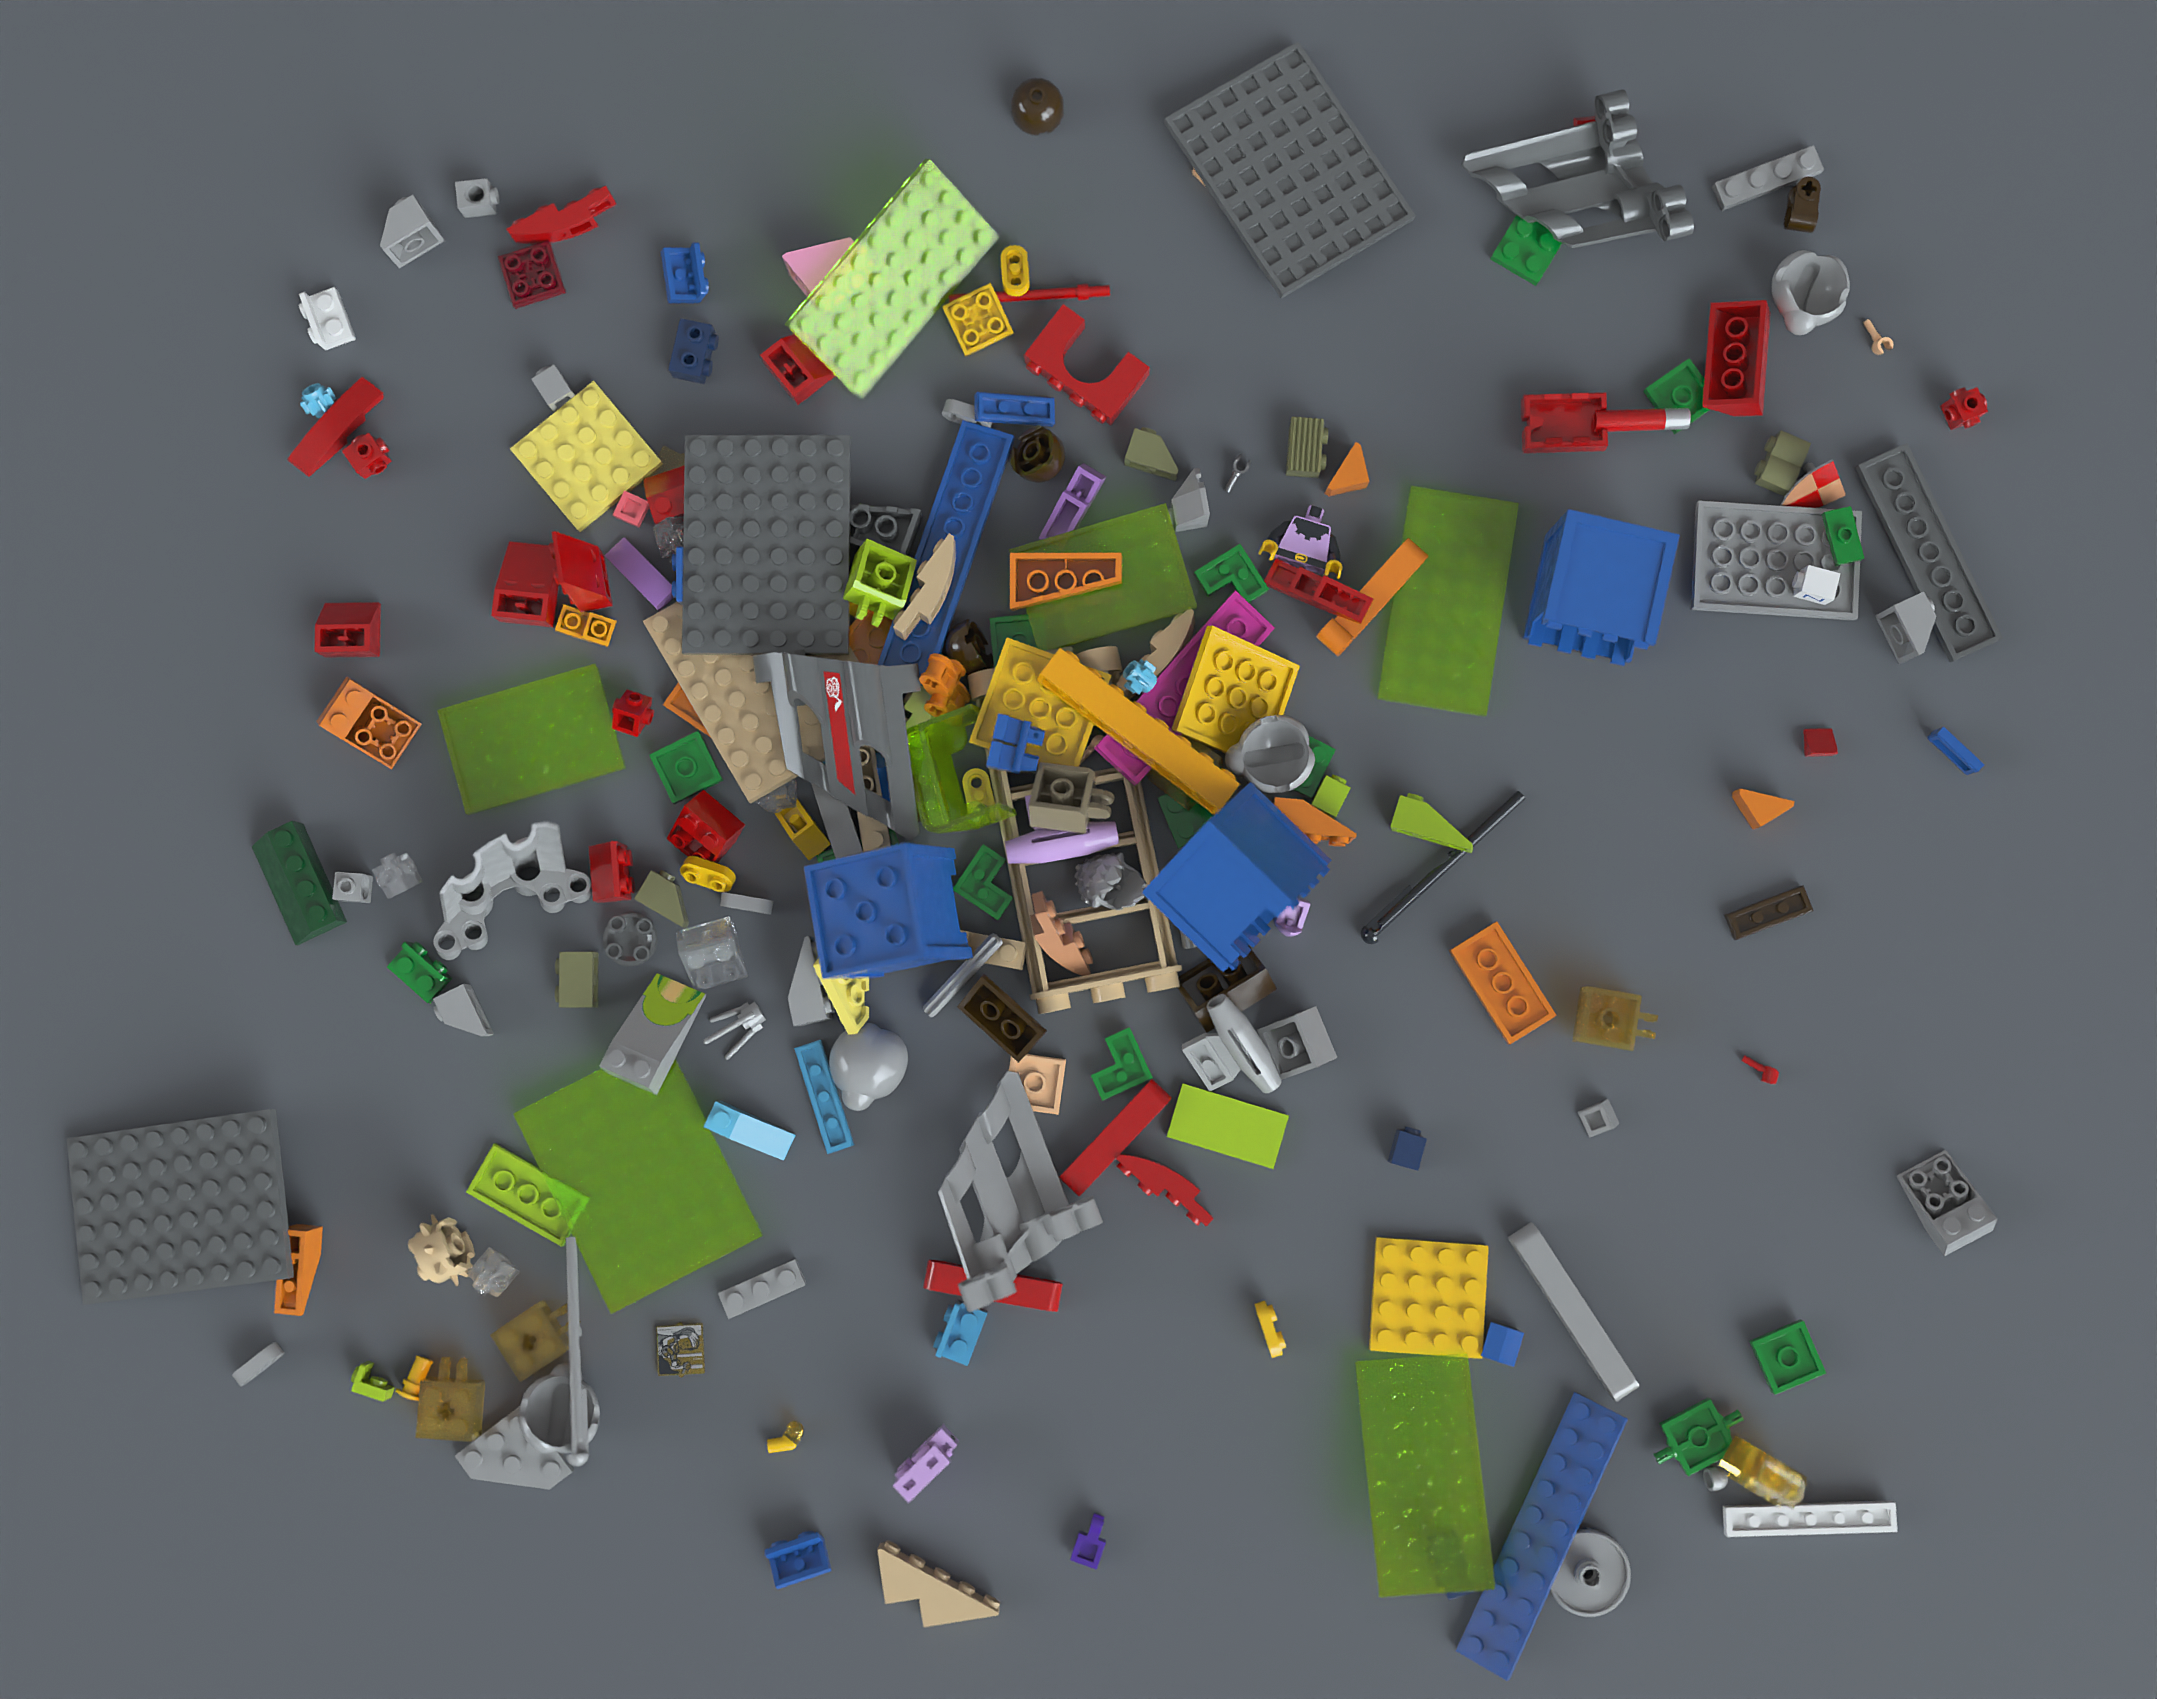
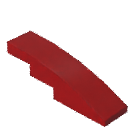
M361 377L322 415L290 454L288 461L310 477L347 444V437L366 421L365 414L384 399L383 392L364 377Z
M1277 558L1264 580L1268 587L1359 624L1362 623L1374 600L1325 575L1321 577L1302 567L1298 569Z

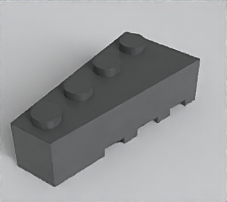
M850 504V549L857 551L865 540L869 539L909 556L923 519L921 509L911 508L910 510L890 506L875 507L866 504Z

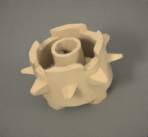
M432 1214V1225L430 1226L422 1222L420 1224L421 1231L416 1233L408 1242L409 1249L414 1254L418 1263L417 1272L424 1281L430 1279L433 1282L442 1283L451 1278L454 1284L458 1286V1274L468 1277V1269L473 1267L470 1263V1259L475 1257L472 1241L466 1231L461 1233L454 1226L457 1223L455 1219L448 1217L438 1222Z

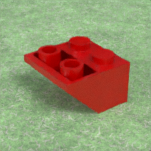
M806 330L779 339L760 354L764 365L797 405L840 373Z
M325 603L315 624V652L326 658L380 657L381 603Z
M703 790L684 805L666 839L687 857L696 856L718 863L737 841L745 824Z
M609 841L589 846L593 902L605 903L632 900L631 893L635 892L634 878L630 877L629 866L633 864L631 849H627V845L618 841Z

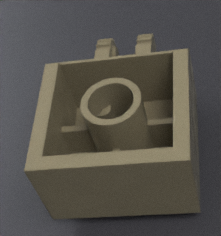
M1039 762L1029 802L1030 827L1086 834L1089 818L1106 819L1110 817L1112 810L1109 808V805L1113 803L1115 796L1110 791L1096 789L1095 772L1090 768Z

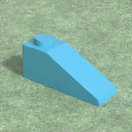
M715 1101L704 1125L705 1128L781 1160H785L796 1136L787 1130L723 1101Z

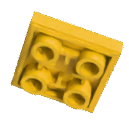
M991 283L942 306L966 357L1014 334Z

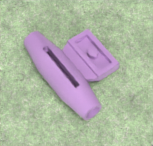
M1031 795L1025 796L1029 822V802ZM1088 822L1086 834L1033 827L1035 831L1005 841L1009 864L1047 863L1089 855L1119 844L1115 822Z

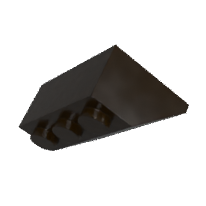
M1252 949L1245 958L1242 955L1237 958L1240 963L1234 970L1228 967L1223 972L1208 958L1178 977L1180 987H1177V989L1206 1033L1215 1029L1207 1009V1004L1212 998L1225 994L1242 1012L1277 990L1266 967Z
M985 974L981 976L957 1006L1018 1063L1047 1032L1040 1023Z

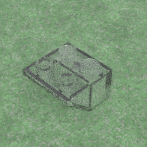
M730 916L676 931L678 954L695 990L700 991L748 977L739 938Z

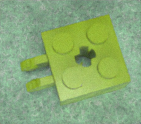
M866 539L855 553L843 599L858 605L855 618L863 620L867 611L871 610L874 612L871 623L876 627L881 623L883 616L893 620L903 609L907 601L917 560Z

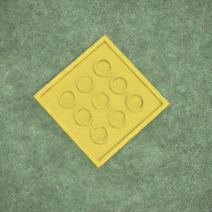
M594 381L510 448L579 532L617 503L624 490L630 492L643 479L649 477L663 465L662 461Z

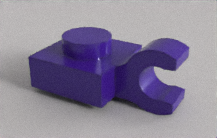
M1094 1513L1088 1533L1079 1530L1070 1556L1071 1561L1097 1570L1106 1544V1540L1099 1537L1105 1516Z

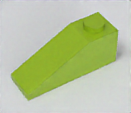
M1408 793L1407 797L1400 795L1390 826L1392 831L1472 854L1473 844L1428 803L1423 802V797Z

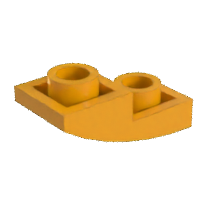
M563 604L555 631L608 647L616 620L592 612L581 613L579 609Z

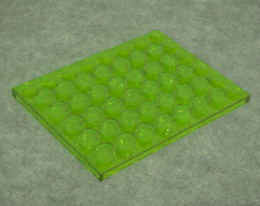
M676 1058L657 1095L600 1069L513 1113L611 1314L763 1236L712 1131L704 1127L706 1118Z

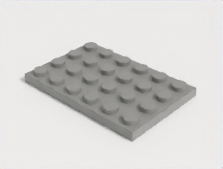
M1697 501L1695 507L1691 610L1856 620L1858 619L1860 561L1839 566L1834 565L1821 514L1835 509ZM1852 511L1861 543L1862 511ZM1807 565L1841 573L1834 600L1823 605L1793 597L1795 588L1792 587V582L1796 572H1799Z

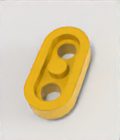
M1018 245L1008 246L1001 253L1003 289L1008 295L1021 296L1030 287L1027 252Z
M978 768L970 769L965 773L962 780L968 812L974 821L987 823L996 814V805L990 779L984 770ZM976 778L982 781L979 788H974L971 785L972 781ZM980 805H985L988 808L987 812L983 815L977 812Z
M696 856L687 857L680 868V873L687 882L713 889L716 892L730 891L736 880V876L730 868Z
M1265 1300L1255 1303L1254 1306L1271 1357L1283 1355L1281 1349L1286 1348L1281 1331L1276 1332L1273 1322L1277 1321L1273 1305H1267Z

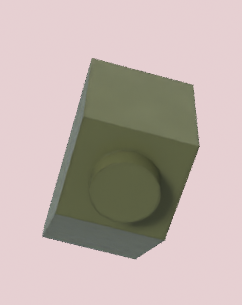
M1142 427L1141 430L1134 428L1124 465L1176 481L1178 468L1161 436L1156 435L1157 432L1150 428Z
M662 869L659 874L651 870L634 899L679 926L687 928L689 921L680 886L673 882L675 877Z

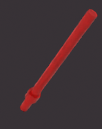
M1077 284V287L1031 289L1021 296H1011L1005 291H996L995 293L999 302L1078 298V301L1089 300V297L1110 296V285L1088 286V284ZM968 293L949 294V303Z

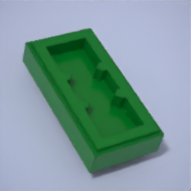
M1851 506L1822 513L1834 565L1839 566L1865 559Z

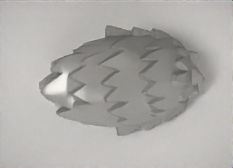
M1123 853L1095 855L1085 859L1083 864L1076 866L1077 872L1074 877L1077 879L1075 885L1079 889L1081 900L1094 908L1102 906L1108 909L1122 910L1123 908L1135 906L1145 896L1142 891L1147 885L1146 881L1141 878L1142 875L1137 870L1124 862Z

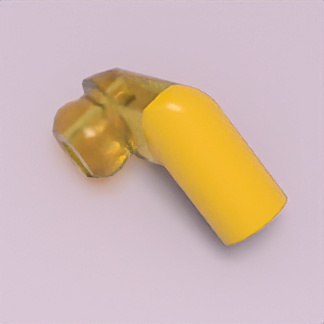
M798 1421L789 1422L782 1437L767 1439L768 1452L774 1453L795 1449L804 1435L803 1425Z

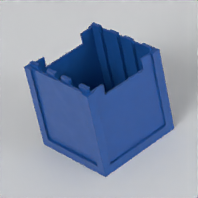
M1568 509L1545 535L1522 639L1528 640L1529 645L1542 647V643L1558 646L1557 651L1571 654L1572 650L1581 651V657L1595 659L1596 655L1611 658V664L1624 666L1625 662L1630 663L1635 647L1647 650L1650 645L1654 646L1656 644L1679 534Z
M1250 782L1196 833L1142 893L1224 972L1228 967L1232 970L1240 963L1237 958L1240 955L1244 958L1251 951L1248 945L1254 948L1258 944L1260 939L1257 935L1261 933L1265 936L1271 928L1267 924L1275 916L1278 918L1288 907L1294 910L1301 903L1297 897L1301 895L1305 898L1311 892L1307 886L1309 885L1313 889L1320 882L1316 878L1317 875L1320 874L1324 877L1330 871L1327 865L1331 859Z
M903 843L804 866L822 979L883 977L884 973L946 960L973 958L972 948L968 945L966 932H960L951 875H956L954 863L956 859L955 848Z

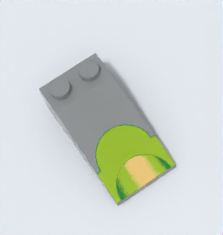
M657 973L613 1038L599 1067L612 1076L657 1095L706 994Z

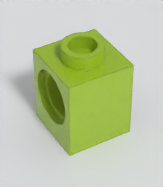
M1334 774L1331 777L1326 775L1311 805L1335 819L1351 788L1346 785L1347 781Z

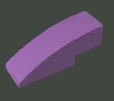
M1084 463L1079 465L1067 489L1063 491L1039 539L1062 552L1090 508L1106 476Z
M625 537L605 555L659 612L673 599L672 585Z

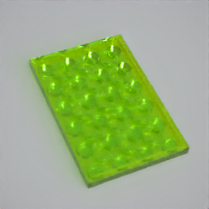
M1166 503L1009 549L1010 553H1122V584L1026 608L1037 648L1043 651L1064 648L1180 614L1190 609H1197Z
M596 664L437 710L464 810L467 815L626 769L616 730L612 729L613 719Z

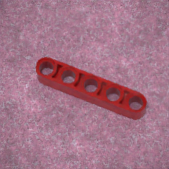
M1151 1079L1059 1176V1179L1079 1197L1168 1104L1172 1097L1156 1081Z
M929 1259L923 1288L961 1296L957 1284L967 1279L963 1264ZM1016 1274L1017 1277L1013 1283L1017 1291L1007 1297L994 1301L1057 1312L1063 1283Z

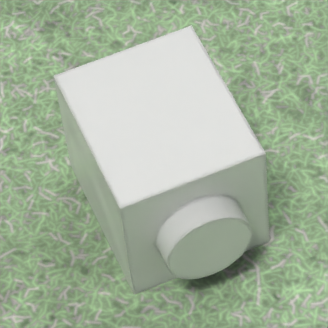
M1807 565L1799 572L1797 571L1792 582V587L1795 588L1793 597L1826 605L1835 598L1841 573Z

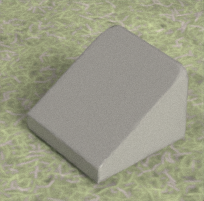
M1608 1099L1578 1111L1589 1138L1614 1129L1619 1125V1121Z

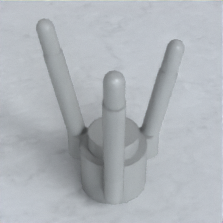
M746 1002L738 1008L711 1017L709 1021L712 1023L739 1014L736 1021L704 1039L703 1043L708 1044L741 1024L745 1029L751 1027L724 1056L726 1060L730 1059L757 1031L763 1028L761 1023L766 1021V1018L756 1002L750 1005Z

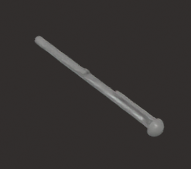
M567 1237L566 1268L572 1455H566V1458L571 1465L580 1466L589 1457L586 1388L581 1389L579 1337L582 1336L579 1322L577 1237Z

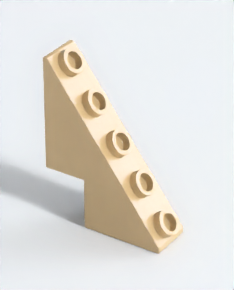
M891 1541L879 1544L877 1551L885 1604L919 1599L923 1627L999 1615L1000 1601L990 1595H985V1597L974 1592L975 1588L964 1581L957 1583L950 1579V1574L943 1569L935 1568L933 1570L926 1566V1562L917 1555L911 1554L909 1557L900 1552L901 1548Z

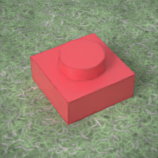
M624 490L613 516L640 528L649 509L648 502Z

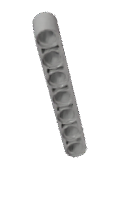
M1530 1222L1510 1235L1508 1239L1611 1398L1617 1402L1640 1387L1537 1227Z

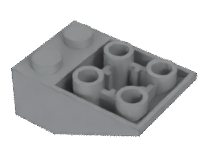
M810 936L804 938L788 996L793 1026H804L833 1019L832 1013L836 1012L813 966L819 956L816 938Z
M1946 1150L1897 1175L1926 1232L1944 1256L1994 1230L1997 1221L1996 1216Z

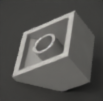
M414 195L399 199L395 206L389 209L380 246L391 260L401 268L445 240L426 210Z
M1921 592L1875 615L1899 664L1925 652L1936 619L1934 603L1926 596L1925 592Z
M1316 1006L1257 1029L1261 1040L1271 1054L1281 1080L1319 1067L1337 1058Z

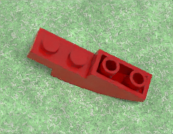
M605 185L602 188L592 189L586 197L579 201L569 202L561 211L557 209L554 203L543 205L529 217L514 221L512 226L507 228V231L515 243L538 244L548 240L551 243L570 239L598 227L594 217L615 206L616 202Z
M1120 1153L1116 1158L1119 1161L1117 1167L1127 1177L1133 1174L1140 1180L1137 1186L1148 1196L1153 1192L1158 1197L1166 1189L1168 1193L1165 1196L1175 1206L1178 1207L1181 1203L1189 1210L1186 1216L1197 1226L1202 1222L1207 1227L1214 1219L1210 1213L1194 1200L1200 1189L1176 1171L1158 1162L1135 1155Z

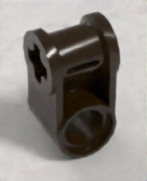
M1811 176L1804 177L1789 191L1783 224L1785 230L1806 233L1814 232L1818 222V206L1821 185L1816 178Z

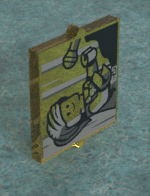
M678 1322L676 1325L656 1326L658 1376L678 1375L682 1378L686 1374L705 1373L703 1323L683 1324Z

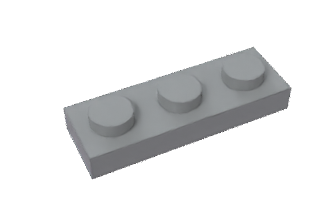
M794 1259L719 1292L718 1295L727 1317L730 1319L807 1285L797 1259Z

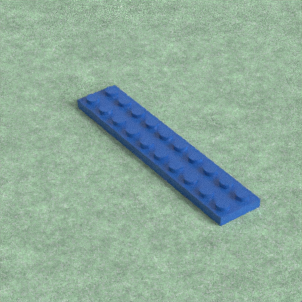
M962 421L914 558L917 562L907 601L902 610L905 611L910 605V598L917 588L922 589L917 579L918 568L925 560L929 561L933 556V549L940 539L945 540L950 533L954 536L956 544V561L949 591L932 623L929 625L921 619L905 641L896 635L893 628L895 624L892 621L877 665L897 666L918 663L919 675L921 676L929 665L928 658L930 654H941L1015 440L1014 435L968 421Z
M1574 1392L1456 1652L1506 1681L1510 1679L1628 1418Z

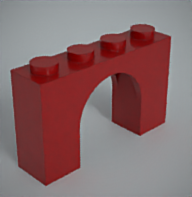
M1063 304L1024 354V360L1027 364L1026 368L1036 376L1041 374L1048 379L1047 383L1058 392L1063 390L1067 393L1069 400L1080 408L1084 406L1090 410V414L1095 420L1102 424L1106 422L1111 426L1148 378L1150 367L1130 352H1127L1114 371L1100 382L1084 383L1073 378L1065 368L1064 358L1069 348L1085 329V319Z

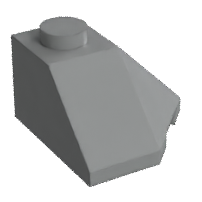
M1199 468L1192 470L1172 498L1171 508L1167 509L1169 525L1174 524L1175 532L1203 528L1208 525L1210 512L1204 482L1199 481V478H1201Z

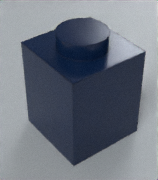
M1405 1126L1404 1132L1396 1130L1388 1162L1418 1171L1427 1138L1420 1137L1421 1131Z

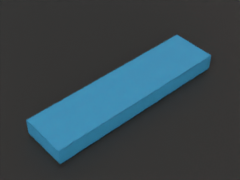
M822 1040L794 1048L827 1154L854 1146L841 1099L831 1076L829 1061Z

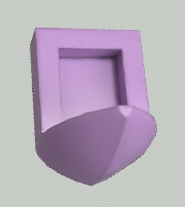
M1297 898L1301 903L1294 910L1288 907L1278 918L1275 916V926L1283 935L1291 937L1301 933L1310 907L1308 900Z

